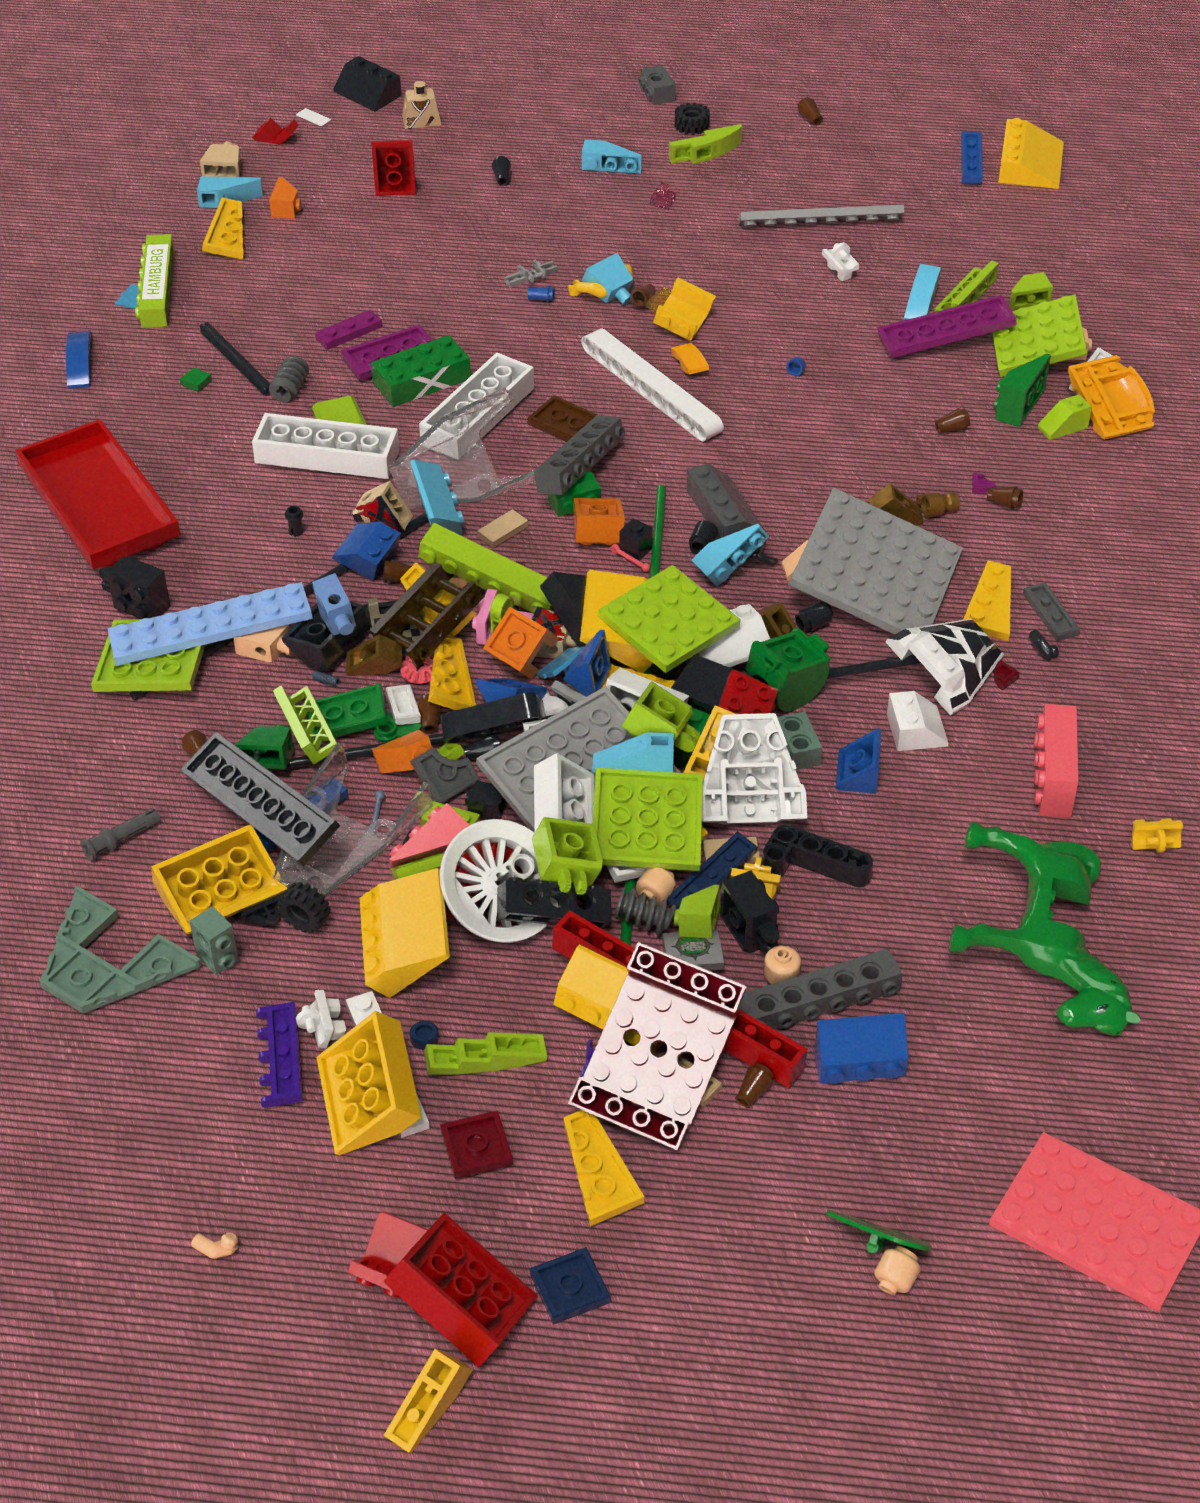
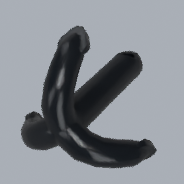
M765 540L763 545L757 548L745 562L757 559L764 564L775 565L778 563V559L763 553Z

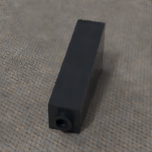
M553 571L540 585V588L578 647H585L587 644L580 641L587 576Z

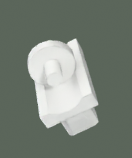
M844 242L836 243L833 249H822V255L828 261L827 266L831 270L838 272L837 277L841 281L851 279L852 271L859 270V263L849 254L850 247Z
M315 990L316 1000L310 1006L305 1005L302 1007V1011L296 1016V1022L301 1029H307V1032L315 1033L318 1048H327L330 1040H339L345 1035L346 1026L343 1020H331V1018H338L341 1006L339 999L326 998L324 990Z

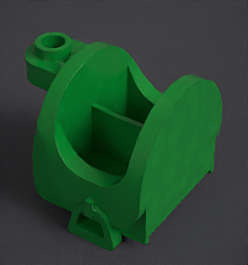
M794 628L790 633L762 642L754 641L751 645L745 667L748 672L746 675L756 680H765L769 686L778 689L774 702L781 710L786 712L797 710L809 703L826 682L831 658L826 654L829 645L818 634H812L809 638L799 628Z

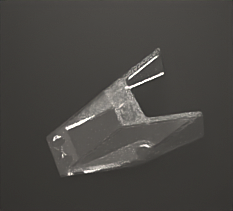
M505 387L440 418L389 467L400 496L409 510L424 508L410 463L414 459L440 464L443 473L448 472L452 484L448 488L450 492H455L458 504L480 502L536 482L534 473L536 469L521 476L498 477L480 437L481 430L514 400L512 394Z
M338 742L301 795L335 819L340 827L304 866L281 850L273 879L287 887L294 882L296 884L302 882L303 885L307 883L310 885V888L313 889L315 887L318 889L317 892L319 894L322 893L325 896L324 898H326L384 852L433 806L429 784L423 782L396 823L387 819H378L372 822L369 827L337 812L348 770V762L343 744ZM380 826H386L390 831L381 833L376 831V829Z

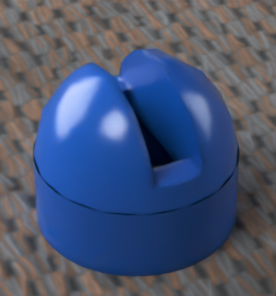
M794 357L787 362V371L793 376H799L805 370L806 362L801 357Z

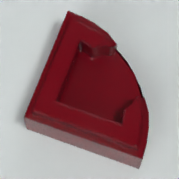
M1000 660L994 670L995 684L1003 691L1019 679L1020 672Z

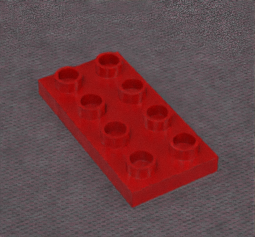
M101 419L15 450L18 465L92 569L101 566H113L122 557H127L145 549L159 548L165 541L181 536L179 522Z

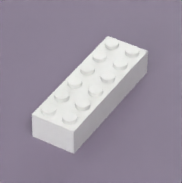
M495 353L419 423L421 445L459 460L534 389V367L500 353Z
M270 413L264 414L252 440L255 463L389 479L399 452L397 428Z

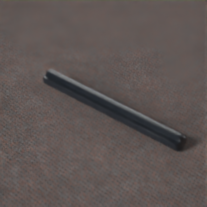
M209 322L199 326L201 328L200 332L263 395L267 396L270 393V382Z

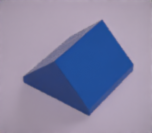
M879 728L839 749L836 788L838 790L876 794L882 733Z

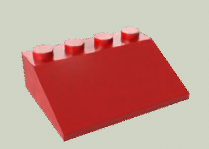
M445 1212L383 1281L394 1293L400 1296L478 1367L500 1345L538 1296Z

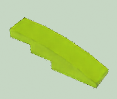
M488 1032L485 1039L457 1038L455 1045L427 1044L424 1050L428 1075L492 1072L544 1062L548 1058L543 1034Z

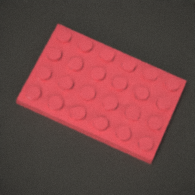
M1043 1132L990 1218L989 1225L1160 1312L1200 1238V1209Z

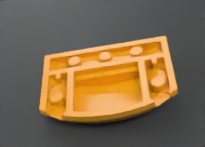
M1117 355L1068 367L1073 391L1080 394L1092 406L1090 415L1094 424L1092 428L1104 440L1154 427L1152 419L1155 409L1146 384L1132 366L1127 368L1119 363L1121 358Z

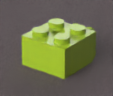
M653 681L649 683L622 724V727L635 737L647 732L674 733V745L689 753L693 752L701 736L698 730L696 731L695 728L687 724L693 714L692 707Z
M543 817L532 837L540 880L558 882L560 891L565 893L570 891L571 883H574L576 893L580 895L585 894L587 886L592 885L600 873L603 863L594 824Z

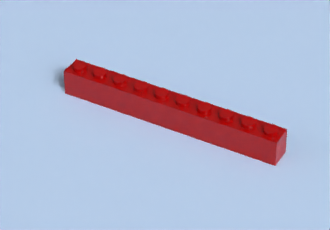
M570 910L553 927L552 949L570 960L580 944L627 968L635 950L634 947ZM740 1009L723 1049L751 1067L755 1063L764 1065L774 1074L773 1080L788 1089L804 1070L808 1052L806 1047Z

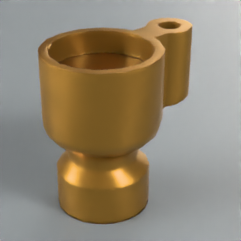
M955 492L947 493L945 496L940 493L916 495V502L921 505L922 513L926 518L941 516L945 510L948 512L959 510L960 501Z

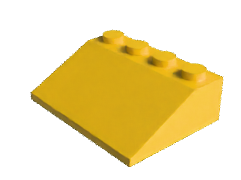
M1019 118L1007 119L998 183L1059 189L1064 141L1027 120Z
M589 570L586 578L580 641L588 644L600 629L605 630L609 656L640 673H644L653 662L598 617V609L648 579L640 576Z
M247 825L151 866L154 886L162 901L186 935L192 933L189 921L212 906L224 918H228L282 894L287 889L251 825Z
M436 868L378 884L359 898L366 986L391 998L450 957L445 902L440 884V869Z
M374 1011L316 1057L336 1155L340 1156L400 1134L422 1118L399 1020Z

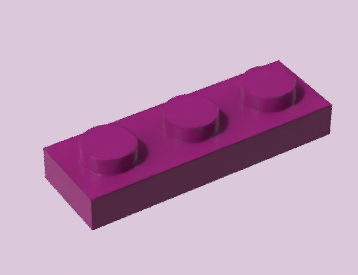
M368 310L315 332L316 340L326 350H329L382 328V320L373 311Z

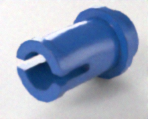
M550 285L547 287L529 286L527 291L528 300H546L547 303H550V301L555 299V288H551Z

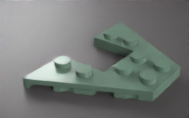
M76 885L70 907L66 909V918L60 925L56 936V945L53 953H50L48 957V966L42 973L40 984L42 989L84 1014L200 968L202 965L200 958L159 934L121 970L88 951L85 947L119 915L116 908Z

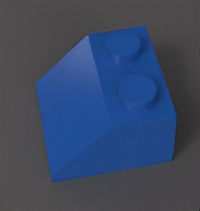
M382 522L356 524L334 553L332 559L374 581L384 568L385 561H389L396 552L401 533Z

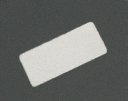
M307 108L296 114V116L319 126H323L331 120Z

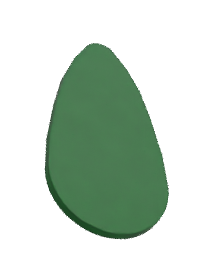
M827 1210L826 1215L871 1233L870 1240L866 1246L870 1253L882 1252L886 1239L920 1250H931L932 1245L913 1236L853 1216Z

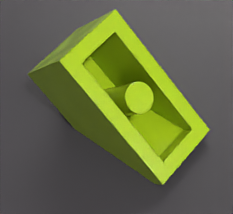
M1045 273L1023 275L1011 290L1009 303L1011 310L1051 301L1053 286Z
M1080 394L1062 399L1038 423V429L1049 440L1087 429L1092 406Z
M712 885L682 898L680 908L675 909L674 925L679 926V937H713L721 908L720 885Z

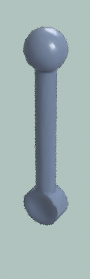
M383 791L375 793L376 804L372 825L368 827V834L370 836H376L379 833L377 822L381 801L385 798Z

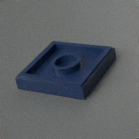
M587 1247L529 1268L530 1276L553 1325L611 1303V1296Z

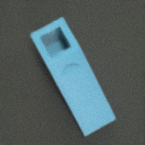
M584 140L582 170L641 174V154L607 141Z
M201 176L197 188L199 207L218 208L222 197L242 202L263 197L261 177Z
M759 524L753 525L708 543L692 561L718 587L757 548L763 545L764 541L769 538V535Z
M647 732L594 753L592 773H596V767L673 772L674 733Z

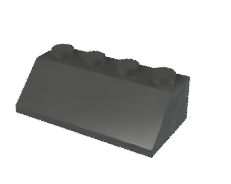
M710 464L687 469L686 491L705 521H709L717 527V539L756 524L762 527L727 474Z

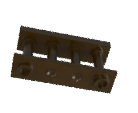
M434 561L369 631L373 637L380 634L405 647L414 666L419 667L474 607L478 605L483 596L474 581H471L464 589L449 582L450 580L442 565ZM441 589L456 596L448 606L433 599ZM425 606L440 614L431 624L417 617ZM408 624L424 631L415 641L400 634Z

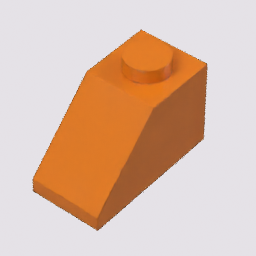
M278 177L269 199L271 217L295 219L298 211H301L302 200L298 197V190L283 177Z
M417 730L375 747L372 751L379 772L382 774L414 770L410 761L431 749L432 745L429 737L422 731Z

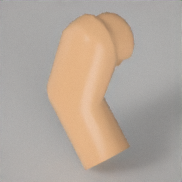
M199 1233L193 1238L191 1246L209 1258L217 1259L232 1255L238 1249V1237L233 1233H226V1235L222 1236L221 1240L213 1242Z

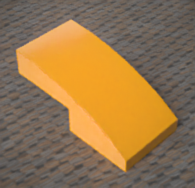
M692 343L671 347L672 356L680 361L682 371L690 375L709 370L706 359Z

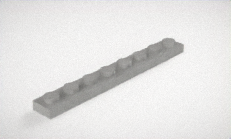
M904 205L740 212L738 218L739 224H744L745 227L756 226V223L774 226L777 225V222H785V225H795L797 221H805V224H816L818 220H826V223H836L840 219H846V222H857L858 219L866 218V221H878L879 218L885 217L888 221L898 220L904 214Z

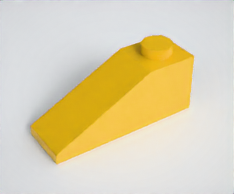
M716 705L714 706L683 773L703 774L704 781L722 715L735 713Z
M434 1349L384 1436L408 1453H412L457 1398L473 1369L450 1353Z

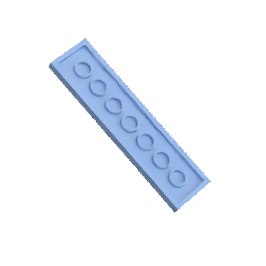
M300 582L279 588L266 589L249 595H241L233 599L216 601L199 607H191L174 613L170 612L153 618H144L128 624H119L108 628L115 664L118 666L313 618L303 584Z

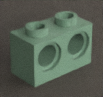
M806 712L777 717L788 744L786 747L789 755L797 767L795 770L821 765L822 745Z
M213 906L189 921L196 956L215 975L231 968L239 961L233 926Z

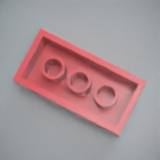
M1045 704L1043 714H1038L1037 729H1040V732H1035L1034 747L1038 748V751L1035 750L1034 766L1038 767V770H1035L1034 785L1039 787V789H1035L1034 804L1039 805V816L1071 818L1078 787L1076 706Z

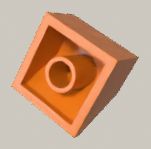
M574 498V535L576 543L583 545H592L593 543L614 545L619 543V531L624 527L625 520L621 499Z

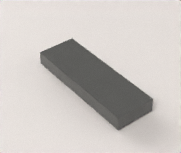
M1046 582L1024 588V597L1056 641L1079 636V627Z

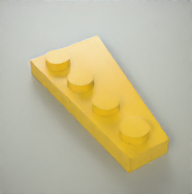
M221 198L202 244V251L243 260L242 201Z
M415 563L400 578L405 589L408 590L427 569ZM441 589L433 599L448 606L456 596ZM426 606L420 611L422 618L430 624L440 615ZM472 610L449 635L455 637L477 612Z

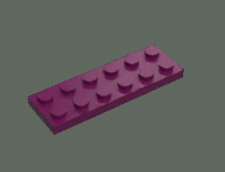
M1002 295L877 328L878 335L890 357L894 358L936 346H943L947 343L962 341L970 337L985 335L1000 329H1007L1008 327L1016 326L1017 322Z

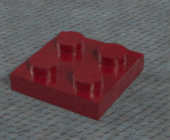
M498 1110L440 1124L441 1134L455 1179L513 1165V1157Z

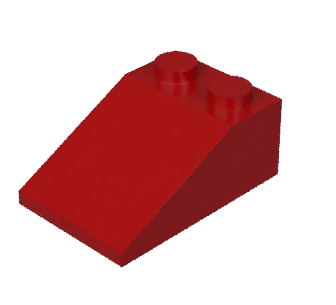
M412 140L371 141L375 195H416Z

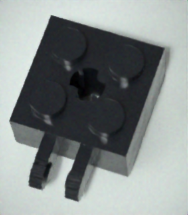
M129 556L120 558L112 567H102L100 569L99 575L102 579H105L101 584L102 588L111 593L114 608L118 611L125 612L138 619L161 616L171 607L164 570Z
M752 870L723 880L720 917L742 951L753 953L763 949L767 953L773 947L779 946L780 933L777 925L779 906L774 898L771 899L767 894L763 881L757 879Z

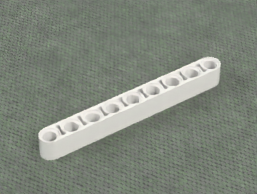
M600 328L582 337V346L587 354L697 439L704 442L723 432V423L718 415L605 329Z

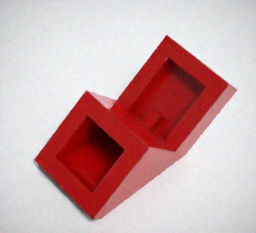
M269 118L258 128L252 138L256 141L280 145L293 134L299 124L293 119L284 128H281L272 118Z

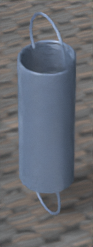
M316 670L313 672V676H311L315 681L335 687L339 686L338 684L341 680L339 677Z

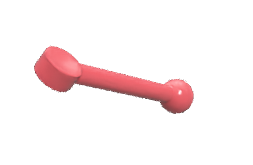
M617 544L610 547L613 554L618 553L641 567L643 572L650 571L648 563H642L620 550Z

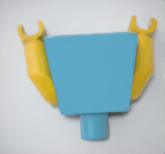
M618 253L587 268L582 282L574 280L573 285H568L569 295L578 296L581 293H589L600 298L605 303L618 298L623 305H626L631 301V294L628 291L633 283L632 267L629 264L623 263Z

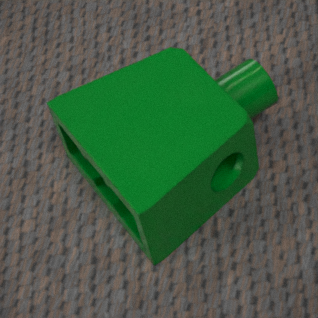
M281 724L275 727H255L235 744L237 748L266 769H286L294 752L291 729Z

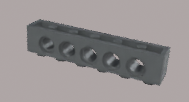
M596 415L534 471L537 492L563 495L624 438L625 429L622 426L621 417Z
M884 949L744 993L740 1010L775 1030L788 1028L798 1022L813 1020L827 1013L839 1012L856 1004H865L875 998L893 995L901 990L903 973L890 950Z

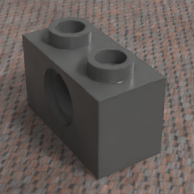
M662 65L640 69L639 87L643 89L646 97L651 100L653 105L676 101V83Z

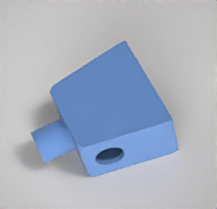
M334 573L313 581L312 585L320 615L331 634L337 635L341 633L342 635H348L352 633L356 626L352 607L337 575ZM333 596L337 604L329 603V598Z

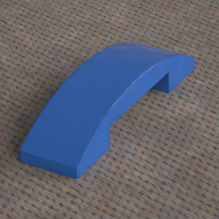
M91 330L69 332L67 335L66 376L68 389L90 387L89 356L92 343Z

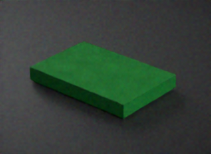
M381 683L316 700L334 737L388 724ZM308 712L309 720L311 719L314 712ZM315 727L311 734H318L321 727Z

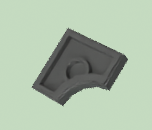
M434 747L410 761L430 797L438 803H444L475 784L477 780H481L468 757L461 760H450L440 755Z

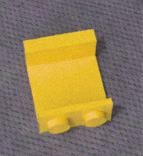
M677 278L671 294L664 305L658 306L653 323L692 341L711 312L716 296L681 278Z

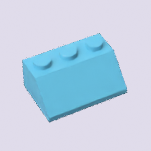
M415 459L411 460L410 463L430 526L436 523L462 535L461 525L465 524L461 510L456 512L455 506L458 505L455 492L449 491L448 487L452 486L448 472L443 473L440 464Z

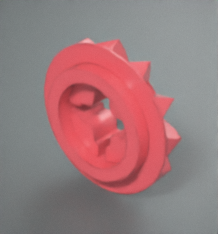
M430 655L422 663L424 666H421L418 671L410 657L406 656L405 661L402 662L400 667L402 677L416 684L430 682L434 655Z

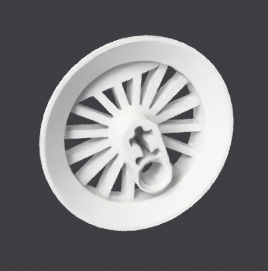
M501 819L484 820L474 823L463 829L452 839L443 855L440 867V884L444 900L454 917L466 929L484 939L501 943L518 942L534 936L547 925L517 922L519 925L512 927L511 921L501 920L503 927H495L498 887L495 882L498 881L502 884L510 877L522 878L524 882L540 880L532 843L534 832L525 826ZM490 843H497L495 861ZM481 844L484 859L481 857V855L476 850L474 845ZM505 846L513 849V852L507 862L503 864ZM464 851L468 853L475 865L461 856ZM514 865H518L522 869L523 874L518 873ZM456 866H460L472 875L455 872ZM549 881V884L558 885V882ZM460 882L469 883L473 885L462 887ZM480 892L473 898H470V896L468 895L470 893ZM486 895L484 901L478 909V907L475 905V902H477ZM550 897L551 903L558 907V902ZM490 903L487 921L486 918L483 916V913Z

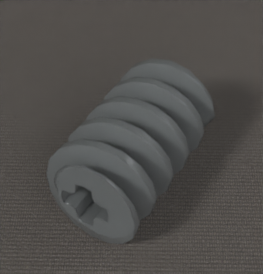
M296 356L284 359L269 386V392L272 397L283 403H287L296 397L310 371L307 362Z
M625 885L615 908V918L618 919L625 913V922L629 923L635 917L636 927H639L645 921L646 931H650L655 925L656 935L658 936L664 929L667 930L676 905L673 904L667 910V901L663 900L656 906L657 898L655 896L646 902L645 892H642L636 898V889L632 888L626 894Z

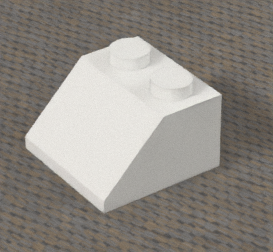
M915 691L889 693L887 717L897 751L948 747V740L936 705Z

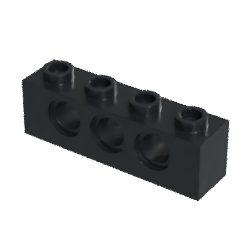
M510 877L497 887V920L556 925L570 910L603 929L611 923V890L601 889L599 885L587 886L586 893L580 895L576 893L574 883H571L570 891L565 893L560 891L559 885L549 884V881L535 880L533 882H524L522 878ZM524 895L531 898L532 905L525 901ZM550 897L558 902V907L551 903ZM576 900L583 903L584 910L578 907Z

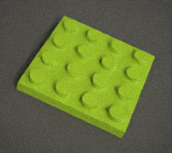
M1075 294L1012 311L1016 317L1017 325L992 332L1000 377L1006 376L1010 370L1044 354L1051 355L1050 364L1088 354Z
M671 565L598 609V617L665 673L740 627L741 621L740 618L674 565Z
M141 619L113 620L111 627L140 621ZM108 634L91 683L93 692L192 690L205 645L116 666Z
M596 767L593 824L603 860L602 865L700 871L703 774Z

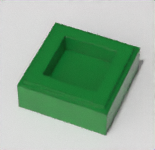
M194 367L180 378L182 386L197 392L212 381L211 374Z

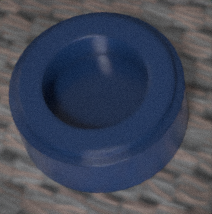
M419 1021L410 1029L411 1044L417 1049L425 1050L427 1044L436 1045L439 1040L438 1028L430 1021Z

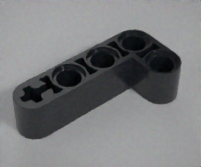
M523 693L451 711L440 716L445 743L462 742L523 727L525 722L546 719L543 700L536 693Z
M780 825L774 830L763 849L762 865L772 867L771 874L781 875L782 877L790 864L860 888L867 886L871 882L873 858L866 852L790 825Z

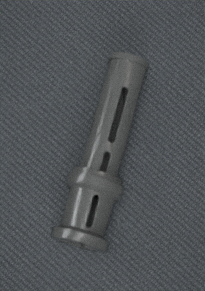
M150 808L111 829L103 828L99 834L89 839H81V848L85 856L90 861H94L97 855L107 850L113 851L122 841L151 826L159 824L161 822L160 816L154 808Z

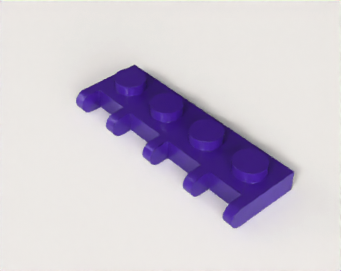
M295 1002L260 1007L256 1010L257 1018H267V1027L257 1030V1037L259 1039H268L269 1050L261 1051L258 1054L260 1062H269L270 1074L260 1076V1085H271V1095L261 1098V1106L264 1108L303 1101L299 1036L296 1022L297 1008Z

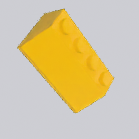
M579 944L558 983L553 1005L604 1030L628 975L627 968ZM629 1031L624 1037L625 1041L633 1045H637L641 1039L640 1034L636 1031ZM657 1042L653 1044L651 1054L654 1055L663 1043Z

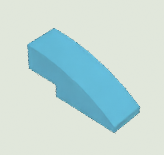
M920 264L912 286L904 320L929 314L940 281L941 267Z

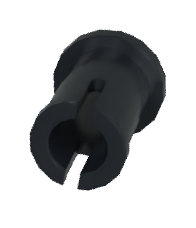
M290 506L285 511L289 534L292 536L294 532V537L300 536L304 532L302 526L304 515L298 506Z

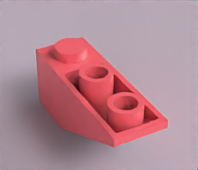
M448 803L442 808L437 806L429 814V821L423 827L420 824L416 826L409 834L410 839L404 845L399 843L390 852L389 865L393 868L439 852H445L452 839L463 829L470 826V824Z

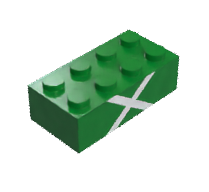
M450 335L371 362L373 384L392 407L465 382L471 376L470 357Z

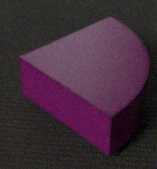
M973 472L972 494L987 495L989 487L995 488L996 485L993 481L990 482L984 478L985 475Z

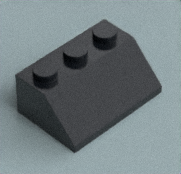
M360 56L345 63L333 88L335 93L374 112L402 96L400 75Z
M331 596L328 600L329 603L337 604L333 596ZM350 601L356 624L353 632L348 635H342L341 633L332 635L323 621L316 603L311 608L313 619L297 622L282 637V641L308 667L328 673L371 628L365 605Z

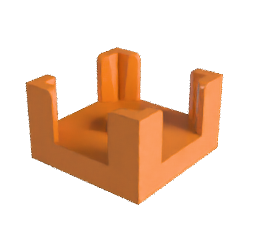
M509 607L483 649L532 680L538 671L531 664L544 643L553 648L559 638L537 622Z

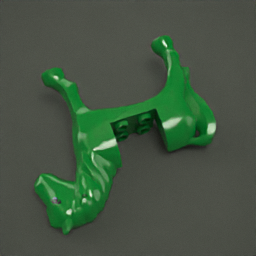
M970 822L964 847L969 849L989 847L1001 850L1018 859L1028 874V898L1025 912L1017 929L1003 930L980 922L968 929L963 926L954 925L948 952L960 953L966 949L980 946L999 948L1017 955L1026 966L1039 973L1062 980L1079 992L1076 996L1063 1001L1056 1011L1058 1018L1066 1026L1095 1027L1100 1032L1117 1036L1124 1031L1128 1022L1140 1023L1141 1017L1132 1010L1128 988L1124 985L1118 974L1111 971L1098 957L1090 954L1088 949H1086V940L1080 931L1070 925L1052 921L1054 911L1049 910L1050 905L1052 906L1055 897L1087 905L1090 904L1091 885L1101 873V860L1096 853L1078 843L1051 842L1039 844L1027 836L1004 831L998 826L984 827L979 823Z

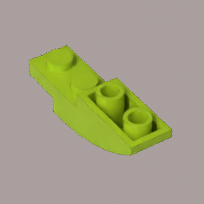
M738 124L704 131V136L669 142V161L672 164L690 160L692 164L722 156L741 144L742 125Z

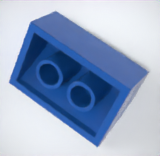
M895 1013L818 1020L814 1058L820 1084H837L843 1081H867L875 1078L906 1076L908 1047L905 1014Z

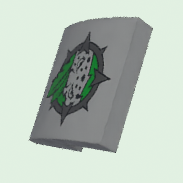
M714 930L712 938L679 937V932L662 933L664 953L708 971L724 970L722 947L717 930Z

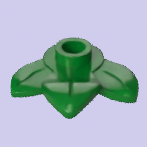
M386 710L388 724L375 727L374 737L378 741L386 743L421 730L422 725L414 723L396 726L392 714Z

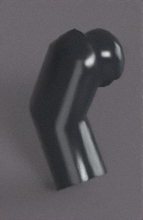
M1033 630L1030 632L1029 640L1043 659L1051 660V658L1058 657L1059 650L1056 645L1050 646L1039 631Z

